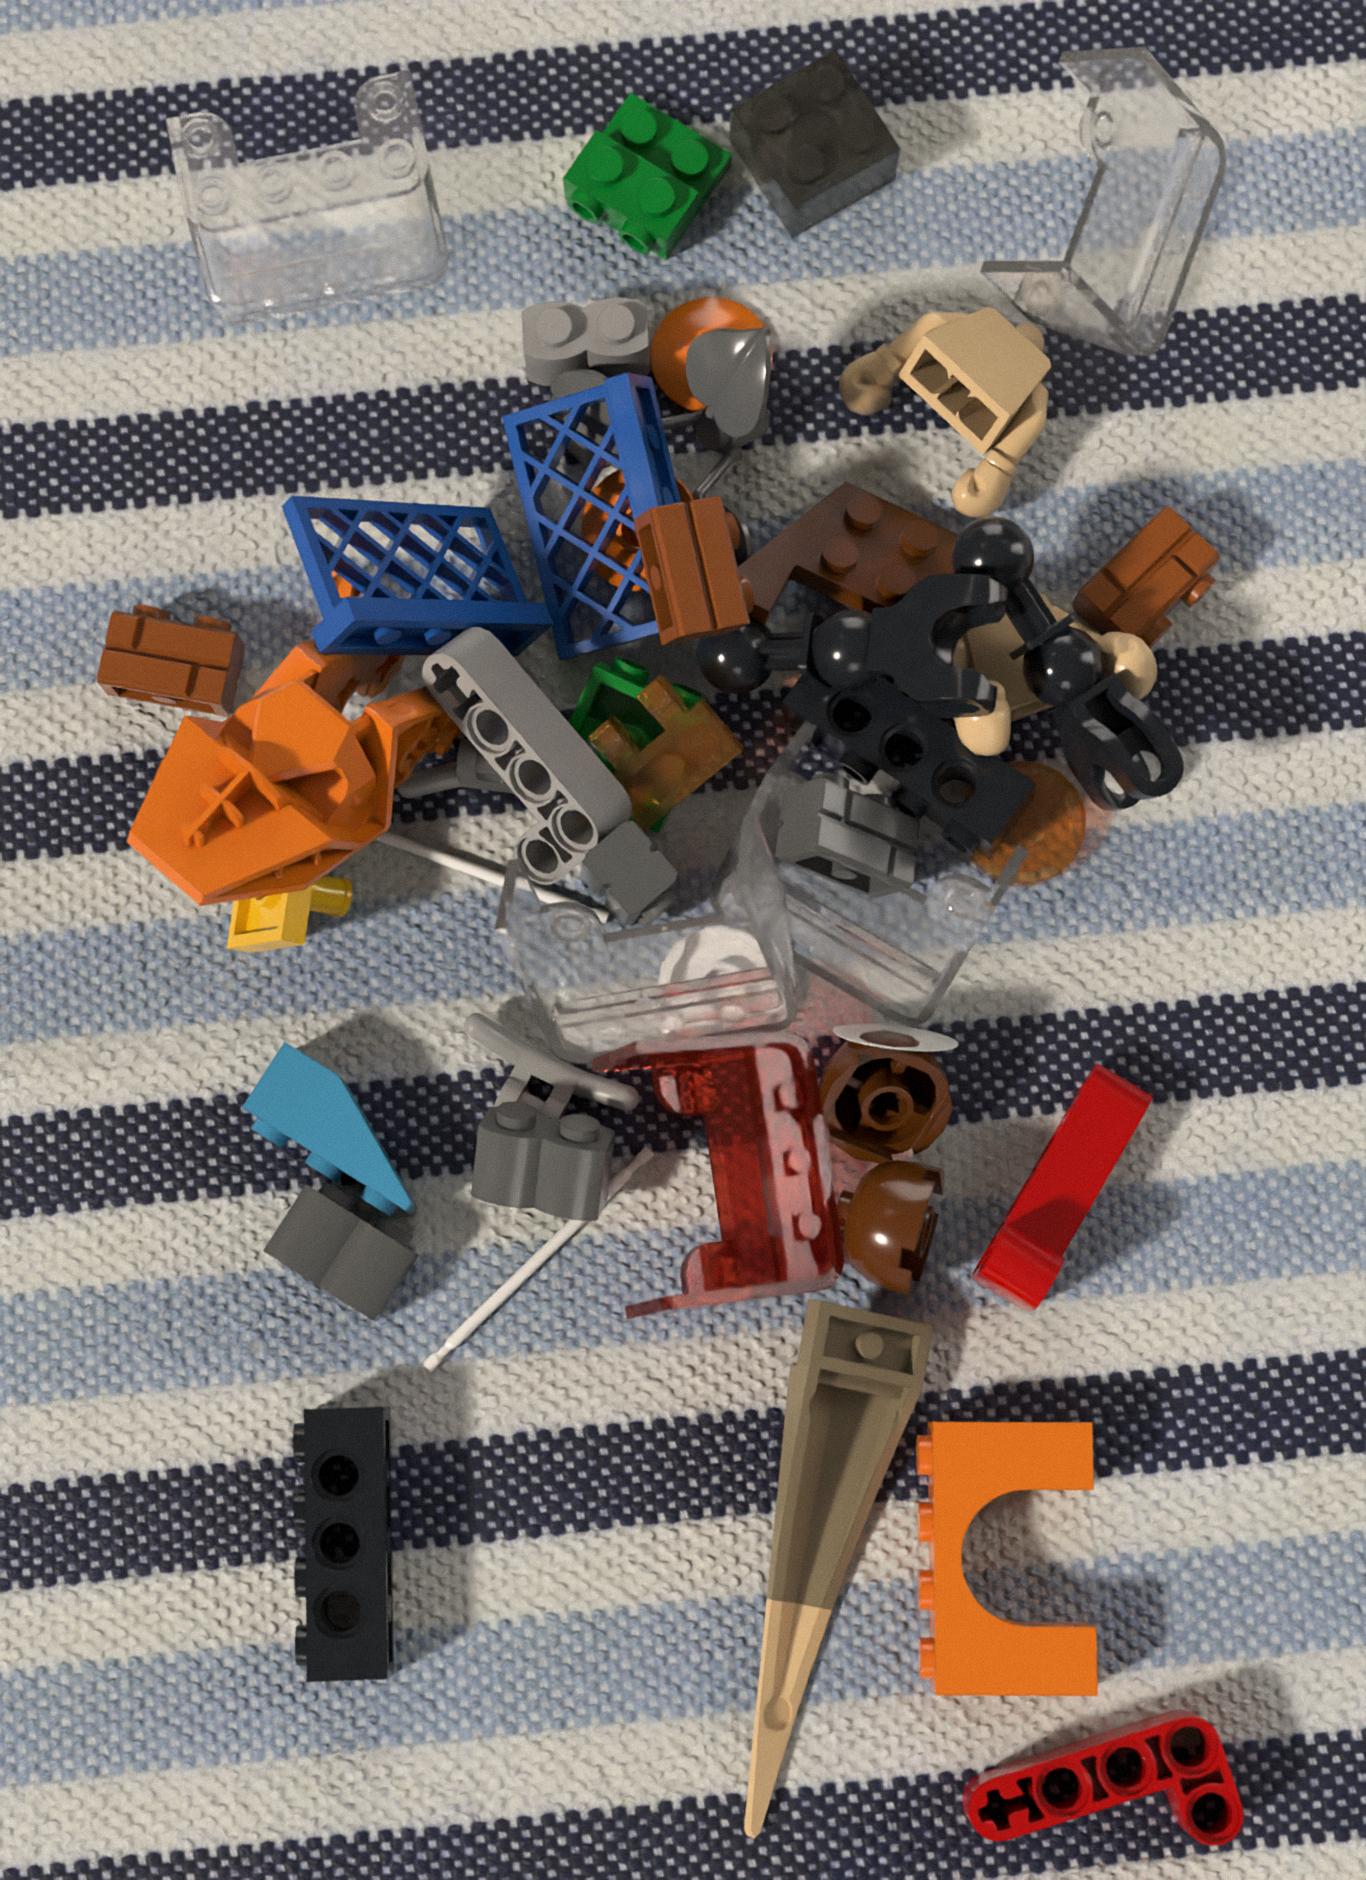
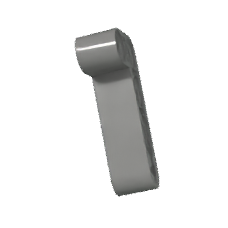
M470 627L426 658L422 667V677L432 697L538 820L534 826L518 839L514 849L517 865L530 880L542 885H551L557 882L582 862L586 853L620 824L629 820L632 805L624 787L490 631L481 627Z

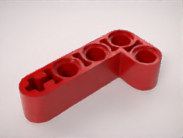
M1098 1063L1093 1066L979 1260L971 1276L972 1280L1026 1312L1033 1311L1040 1305L1064 1264L1065 1258L1062 1257L1147 1111L1153 1098L1151 1094Z
M1182 1709L1158 1714L982 1771L970 1779L962 1795L963 1811L975 1831L984 1838L996 1842L1011 1840L1161 1790L1166 1791L1172 1813L1179 1826L1200 1843L1209 1846L1226 1844L1233 1840L1241 1830L1244 1819L1242 1803L1220 1737L1214 1727L1192 1712ZM1182 1727H1196L1201 1741L1199 1751L1189 1760H1174L1170 1751L1172 1736ZM1120 1747L1133 1748L1138 1759L1135 1773L1125 1781L1116 1782L1110 1780L1106 1772V1763L1110 1754ZM1064 1767L1070 1769L1075 1779V1786L1070 1796L1059 1802L1046 1800L1042 1793V1783L1048 1772L1055 1768ZM1025 1778L1026 1791L1037 1807L1029 1812L1028 1807L1021 1799L1006 1803L1002 1806L1003 1818L998 1821H993L987 1812H978V1809L988 1804L986 1793L991 1790H997L1003 1799L1024 1795L1017 1785V1781ZM1205 1793L1218 1794L1222 1801V1812L1219 1819L1210 1826L1200 1827L1195 1825L1192 1818V1809L1195 1801Z

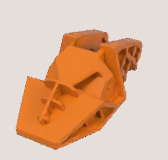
M314 639L301 642L292 649L249 701L239 706L232 716L222 722L184 716L165 758L161 760L147 795L133 822L127 843L200 906L303 891L389 830L392 819L394 789L410 778L414 766L427 752L435 751L440 756L447 753L453 740L462 731L432 697L426 686L377 703L372 701L365 706L360 717L352 722L342 715V712L353 693L356 691L360 696L365 697L368 695L370 698L381 693L387 687L390 677L401 670L406 655L319 654Z

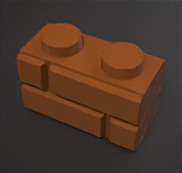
M722 496L657 506L648 509L633 519L662 646L723 635L750 624L748 613H751L754 607L753 590L749 579L745 575H739L734 550L738 549L740 542L739 528L734 515L731 512H725Z
M1165 506L1077 592L1072 606L1093 629L1100 632V635L1108 632L1132 634L1143 639L1150 649L1173 625L1166 616L1181 601L1189 608H1192L1214 586L1216 580L1210 573L1220 559L1219 554L1198 533H1194L1191 530V526L1171 507Z
M134 605L132 613L116 610L111 613L105 639L106 646L102 652L97 674V683L107 695L230 717L237 691V680L240 677L245 654V645L237 632H231L232 625L230 623L209 616H195L193 624L171 621V614L169 612L148 605Z

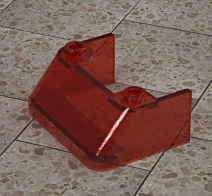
M768 1031L635 1041L591 1060L593 1073L651 1068L655 1095L667 1111L678 1116L704 1115L722 1240L696 1246L687 1253L680 1270L682 1294L625 1306L626 1319L714 1309L826 1290L838 1281L844 1267V1254L813 1052L801 1036L791 1031Z

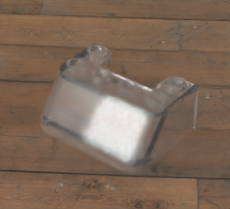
M410 70L371 78L360 87L355 97L354 108L361 139L239 163L235 141L229 125L218 115L209 112H196L166 118L181 201L208 299L213 310L221 319L233 324H247L424 288L435 284L444 276L449 265V253Z

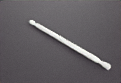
M386 831L375 839L376 841L571 912L589 915L594 920L604 924L608 920L610 914L608 911L588 907L578 900Z
M646 1146L636 1155L635 1160L627 1168L620 1170L609 1181L607 1201L630 1180L632 1174L640 1166L645 1165L654 1156ZM570 1219L447 1338L445 1344L437 1352L432 1353L423 1362V1365L432 1372L450 1350L457 1348L586 1221Z

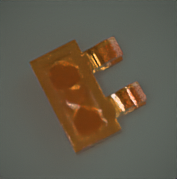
M662 674L636 695L643 706L665 729L642 750H639L628 730L613 714L588 736L599 752L616 769L613 775L630 797L632 805L631 817L644 832L744 749V746L704 699H701L688 710L677 691Z

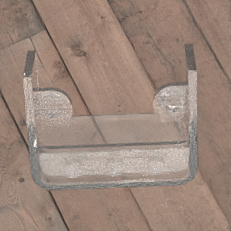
M1146 47L1062 52L1059 64L1090 97L1078 126L1080 143L1088 157L1098 166L1063 261H984L980 273L1029 321L1123 355L1151 356L1163 344L1226 170L1225 145L1219 133Z
M805 721L767 771L712 882L709 891L711 904L716 913L726 922L736 928L747 930L767 943L773 950L891 1020L903 1025L922 1024L934 1013L1029 851L1018 845L992 888L968 875L950 874L942 877L936 883L928 897L909 887L906 891L872 898L778 860L779 858L775 857L778 829L783 826V821L780 820L783 793L790 786L808 781L794 773L817 728L808 721Z
M756 814L743 816L738 869L723 880L720 888L719 901L723 913L651 925L647 928L640 927L606 933L598 915L583 904L563 901L541 905L521 859L508 860L494 930L551 1050L562 1059L573 1063H592L773 1033L787 1028L793 1023L797 1015L798 985L785 890Z

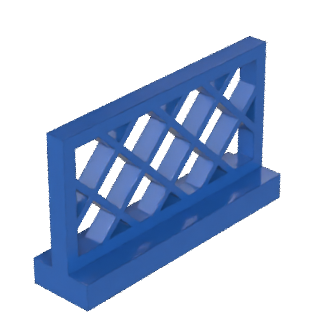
M626 372L604 379L605 384L502 416L544 598L553 622L551 627L559 660H569L659 635L656 620L637 625L620 614L635 584L650 593L647 579L640 575L644 568L640 548L630 567L605 552L621 522L636 531L633 519L648 509L681 502L652 377ZM606 401L611 424L601 443L598 444L576 429L588 406ZM570 412L565 422L556 417ZM545 421L560 431L545 461L530 453L524 426ZM571 439L595 453L580 483H577L556 469ZM615 444L618 456L611 452ZM606 461L621 469L624 477L625 487L615 506L591 491ZM533 466L539 470L537 476H535ZM551 478L574 492L559 522L544 513L541 496ZM585 500L609 514L594 545L570 530ZM629 506L631 507L633 517L626 514ZM548 528L554 531L551 538L549 536ZM565 539L589 554L574 583L558 574L555 557ZM600 561L624 576L609 606L584 591ZM562 589L568 592L565 600ZM581 600L601 613L603 617L590 639L575 643L569 618L578 601ZM614 623L624 628L623 630L609 633Z
M291 496L282 505L323 620L311 631L319 654L431 655L464 630L470 627H481L490 631L513 657H517L553 625L545 603L527 602L491 508ZM311 519H319L340 536L335 546L315 531ZM360 522H370L390 538L386 548L359 528ZM411 524L421 526L439 541L435 550L409 530ZM459 527L475 528L483 552L457 532ZM348 544L376 565L371 575L343 554ZM398 547H401L425 567L421 577L394 556ZM448 549L473 569L469 578L443 558ZM334 570L361 592L358 597L346 596L345 598H340L331 574ZM384 572L411 593L410 597L398 598L383 586L380 580ZM433 576H437L460 595L458 600H449L432 587L430 582ZM482 577L499 590L503 601H496L478 586Z

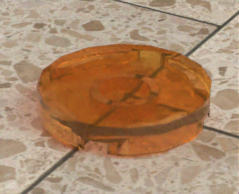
M1011 761L1007 764L1036 783L1034 800L990 860L978 851L973 856L967 855V858L986 875L993 877L992 880L1005 886L1034 887L1054 880L1075 860L1085 838L1086 812L1077 789L1061 772L1039 762ZM970 788L965 801L973 796L974 791L972 788Z

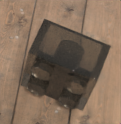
M836 49L731 108L730 142L791 238L895 181L900 147Z

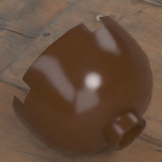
M888 1030L865 1032L859 1036V1038L866 1042L890 1047H917L920 1043L910 1035ZM847 1041L829 1059L820 1080L821 1114L829 1130L830 1137L838 1148L859 1160L880 1164L893 1161L892 1154L903 1153L911 1148L914 1155L926 1150L944 1132L952 1112L947 1077L931 1051L896 1050Z
M902 1160L881 1163L862 1176L854 1193L846 1190L842 1191L836 1207L833 1227L844 1231V1253L850 1265L867 1281L885 1289L910 1296L915 1292L913 1280L919 1282L938 1221L939 1214L934 1213V1207L929 1206V1201L932 1193L943 1195L945 1172L942 1168Z

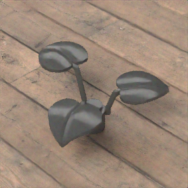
M768 328L746 330L714 329L697 336L688 348L686 356L688 385L694 397L707 407L694 413L661 418L663 428L667 430L696 424V433L701 444L710 451L722 453L723 456L692 494L694 500L707 498L710 489L730 465L742 459L741 446L764 436L768 431L770 418L766 404L771 374L770 329ZM573 369L561 373L552 381L550 387L552 393L551 401L605 384L604 379L608 377L590 369ZM606 401L588 406L576 429L598 444L601 443L611 424ZM570 412L556 417L565 422ZM571 439L567 446V449L576 460L587 467L589 466L595 455L594 452ZM615 444L611 452L618 456ZM606 461V463L604 464V466H603L602 469H604V468H606V467H608V466H611V465H613V464H611L610 462ZM722 500L725 512H731L734 515L739 528V547L737 550H734L738 567L752 556L751 538L741 514L731 504Z

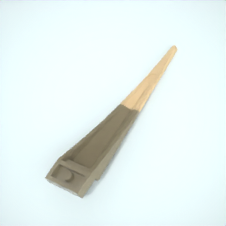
M808 1299L797 1364H790L744 1823L746 1835L754 1839L761 1832L805 1687L853 1553L897 1445L921 1394L934 1325L830 1302Z

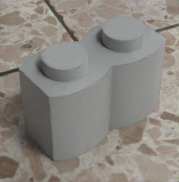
M615 297L593 302L583 308L570 302L549 301L532 305L522 311L524 358L528 380L533 383L551 387L555 377L573 369L594 370L608 378L626 372L643 376L650 373L646 304L630 298Z

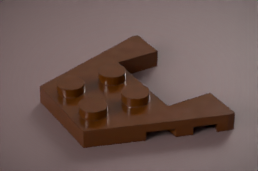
M844 482L738 566L739 575H745L749 579L753 590L754 607L752 612L748 613V616L765 626L790 580H794L853 609L871 614L873 608L893 606L903 599L910 588L929 575L954 574L951 554L958 534L857 486Z

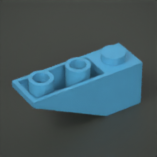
M284 1042L242 1106L243 1109L257 1117L250 1129L284 1149L289 1139L305 1147L311 1153L304 1163L338 1183L343 1173L351 1176L365 1185L359 1197L388 1216L392 1217L398 1207L413 1215L417 1205L348 1084L336 1073Z

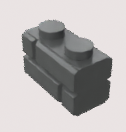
M830 773L813 775L811 781L790 786L783 793L780 820L783 821V826L778 829L775 857L779 858L778 860L872 898L906 891L913 885L916 857L912 854L918 848L920 821L914 816L897 810L895 799L881 794L862 795L849 789L850 782L847 778Z
M633 820L629 822L624 821L585 854L579 877L597 898L606 897L604 906L622 927L631 926L638 920L646 929L673 906V902L678 898L671 890L676 882L675 878L678 872L659 850L651 852V840Z

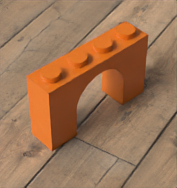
M928 1422V1435H917L916 1439L917 1475H928L929 1502L917 1503L918 1542H929V1569H918V1609L930 1610V1637H919L918 1639L919 1678H930V1689L935 1695L1098 1696L1096 1626L1088 1622H1017L996 1617L987 1612L970 1592L964 1578L961 1561L963 1539L970 1522L979 1510L994 1498L1018 1490H1094L1093 1422Z

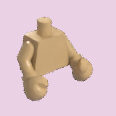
M990 307L982 308L968 315L963 312H930L923 315L890 345L886 346L883 343L875 352L868 353L851 362L839 377L840 397L850 411L865 416L886 409L891 404L893 387L902 379L982 455L989 451L985 459H982L975 469L968 468L956 480L951 494V500L956 511L967 517L984 518L989 517L1002 506L1008 493L1011 479L1019 471L1016 466L1046 425L1049 392L1041 382L1051 369L1050 359L1042 353L1044 349L1043 335L1031 323H1020L1014 327L996 309Z
M1039 593L1056 621L1069 615L1060 607L1052 606L1047 597ZM1006 614L998 623L970 629L958 640L953 653L954 667L974 669L983 674L992 685L997 686L996 706L992 714L980 717L953 718L962 744L976 755L991 756L1002 753L1006 750L1009 743L1011 722L1053 707L1041 702L1028 690L1022 672L1024 655L1015 660H1012L1009 656V653L1023 645L1024 641ZM1079 620L1068 625L1085 631L1099 644L1105 662L1103 678L1115 673L1126 690L1138 700L1143 699L1149 694L1157 678V664L1152 651L1143 639L1123 632H1108L1100 635Z

